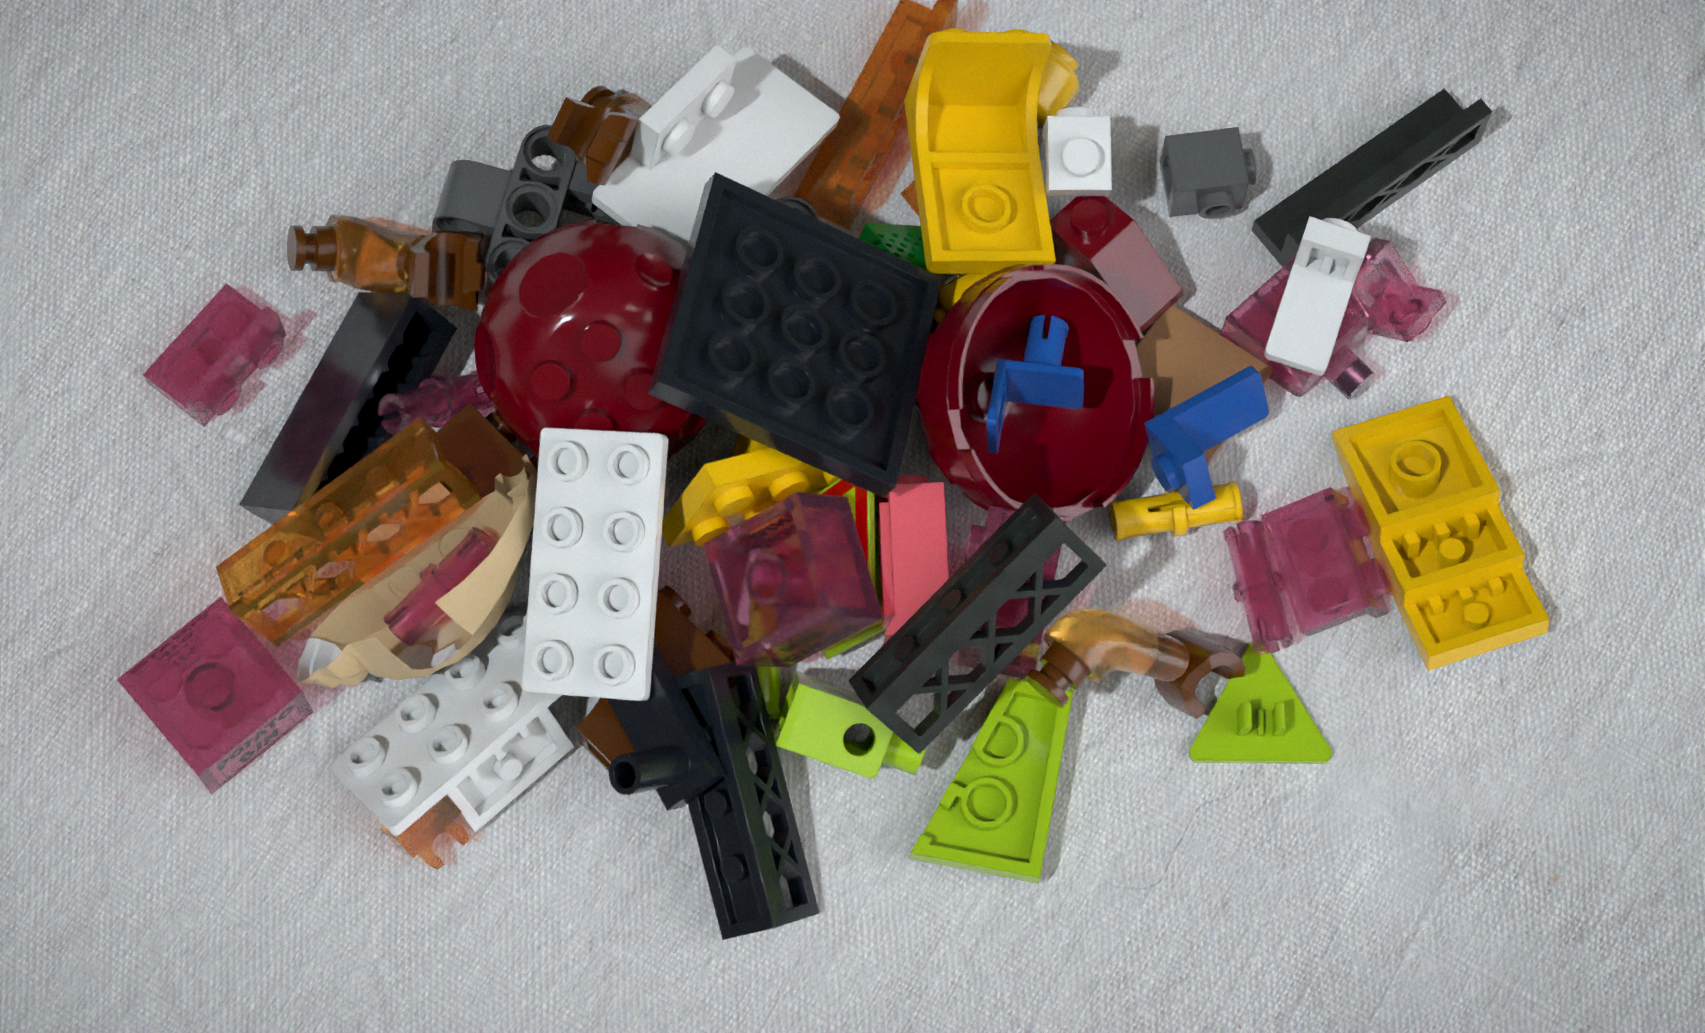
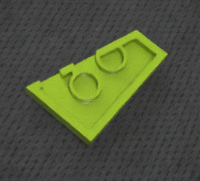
M1009 678L972 743L968 755L939 801V805L923 834L921 833L910 852L909 859L1039 884L1074 690L1068 689L1065 692L1069 701L1064 707L1060 708L1038 693L1028 681Z

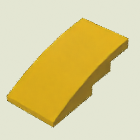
M1450 395L1332 431V441L1372 549L1427 671L1548 633L1550 619L1523 570L1525 554L1499 507L1501 490Z

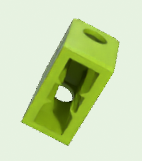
M795 670L783 702L780 717L777 719L773 729L776 746L871 779L876 778L881 763L915 775L926 750L925 748L920 754L914 751L870 713L856 693ZM860 723L870 727L869 735L860 743H853L843 739L846 730L854 724Z

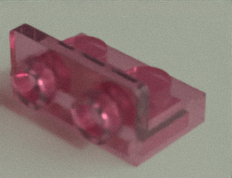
M226 283L147 369L143 376L150 386L205 427L215 414L218 416L223 415L233 407L242 392V384L257 368L264 369L276 359L283 347V339L287 335L278 313L268 306L261 310Z
M1329 487L1261 515L1301 634L1309 637L1365 614H1369L1374 618L1388 614L1383 596L1390 593L1389 582L1378 559H1370L1363 537L1369 535L1370 530L1366 516L1357 500L1349 501L1348 497Z

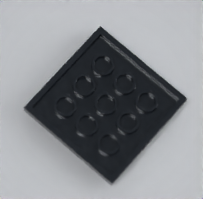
M715 172L704 185L648 394L884 498L897 484L942 277Z

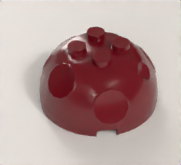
M588 220L568 224L541 235L523 247L508 262L489 291L480 316V324L476 329L474 350L476 369L483 391L489 397L499 418L520 442L539 455L540 434L544 428L663 434L668 438L667 461H669L672 455L696 438L708 422L707 419L648 394L687 251L684 246L667 235L640 224L637 227L600 224L596 223V220Z
M1019 264L1009 266L976 281L963 292L961 298L949 309L936 330L929 334L916 399V405L920 411L929 445V453L948 481L962 490L963 496L977 506L1001 517L1002 515L1011 516L1035 492L1065 522L1073 521L1074 517L1094 508H1104L1124 490L1137 471L1145 454L1149 439L1144 423L1153 419L1155 406L1154 377L1143 378L1134 341L1144 337L1133 314L1124 301L1106 283L1091 273L1079 268L1058 264H1031L1026 266ZM1045 315L1043 332L1046 334L1045 339L1048 338L1051 316L1064 320L1068 324L1069 331L1065 340L1061 366L1080 368L1084 371L1083 407L1081 409H1071L1007 401L998 454L988 453L986 423L997 359L1023 362L1028 336L1027 326L1029 320L1034 316Z

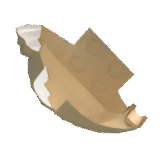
M527 454L521 458L524 466L521 473L513 477H507L500 473L495 477L494 492L465 506L425 467H422L326 537L323 541L363 581L309 636L307 645L298 663L296 683L306 685L313 683L328 688H335L338 685L356 687L364 680L368 673L376 677L394 680L425 678L439 669L461 661L476 648L496 626L513 594L523 563L521 556L534 525L538 472Z

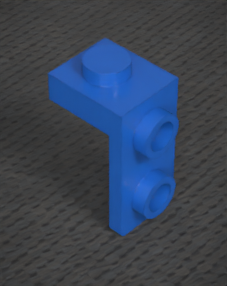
M1253 366L1237 372L1144 423L1153 455L1151 466L1156 478L1166 492L1171 493L1176 490L1193 510L1215 499L1203 452L1265 419L1269 415L1261 374Z

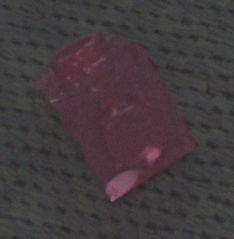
M1373 238L1368 244L1364 260L1350 294L1349 303L1370 334L1410 342L1429 327L1432 318L1446 304L1447 300L1441 290L1418 285L1390 240Z

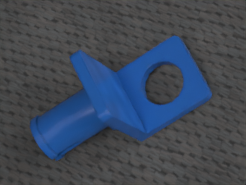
M1045 315L1034 316L1029 320L1027 326L1028 336L1023 362L997 359L986 423L988 453L998 454L1007 401L1071 409H1081L1083 407L1084 371L1080 368L1061 366L1065 340L1069 331L1068 324L1064 320L1051 316L1048 338L1045 339L1046 334L1043 332Z

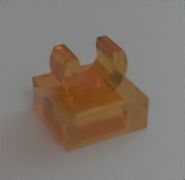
M447 795L398 836H394L384 825L380 828L397 848L412 858L418 856L423 862L435 869H440L444 865L442 860L433 851V842L439 834L449 833L455 841L463 846L469 841L466 830L460 824L453 821L462 811Z

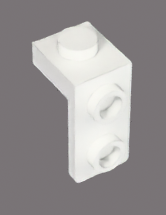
M1085 107L1063 108L1056 112V116H1047L1038 139L1040 159L1046 160V196H1109L1112 191L1110 116H1094V110Z
M1309 216L1266 345L1264 355L1267 359L1316 375H1323L1325 373L1354 282L1368 248L1370 235L1358 232L1352 224L1341 219L1326 218L1320 220Z

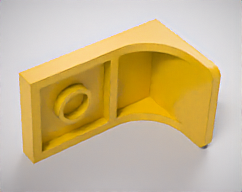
M950 28L930 34L925 41L904 104L926 269L933 274H991L1006 267L1019 264L1025 266L1031 264L1048 265L1055 264L1056 262L1037 132L1039 89L1045 65L1052 51L1051 39L1048 34L1030 33L1023 29H1011L1004 32H968L961 28Z
M770 447L703 465L663 518L662 534L670 548L694 541L698 547L706 546L716 542L715 540L722 539L731 530L746 527L756 522H763L762 524L765 525L754 530L750 529V531H760L774 525L785 515L794 511L839 478ZM776 510H791L788 513H782L781 517H764L769 515L766 513L775 514ZM764 518H776L773 521H759Z

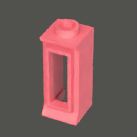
M920 475L898 476L896 487L884 498L877 496L882 628H887L884 644L949 579L944 482L929 483L927 477Z

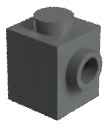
M1238 127L1165 136L1159 164L1169 217L1199 214L1202 218L1213 219L1229 215L1235 209L1242 208L1248 186L1255 185L1256 165L1252 149L1242 148Z

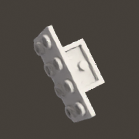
M717 44L639 118L630 156L612 172L605 186L599 185L593 191L592 203L622 226L637 227L640 224L667 235L687 249L704 185L715 172L768 196L837 127L840 116L836 111L749 47L741 48L732 56Z
M544 428L541 431L522 689L524 691L645 701L649 698L668 453L667 436L657 433Z
M522 601L509 613L501 617L485 639L461 661L440 670L330 764L329 768L336 778L394 836L404 832L444 796L461 819L474 832H477L574 748L548 709L562 695L526 692L522 689L528 601Z

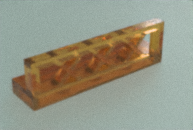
M911 0L899 1L838 113L840 118L837 127L824 139L794 194V197L807 201L816 210L818 216L850 230L907 123L904 100L925 41L934 32L956 28L958 0H937L932 10Z
M419 417L216 566L229 610L278 647L480 501L482 497L479 490L471 480L447 460L436 431ZM441 480L454 490L438 503L418 504L419 497ZM400 523L399 531L387 540L367 541L368 534L379 525ZM349 561L348 568L336 577L315 579L316 571L327 563ZM298 598L297 605L277 620H274L263 611L277 600Z

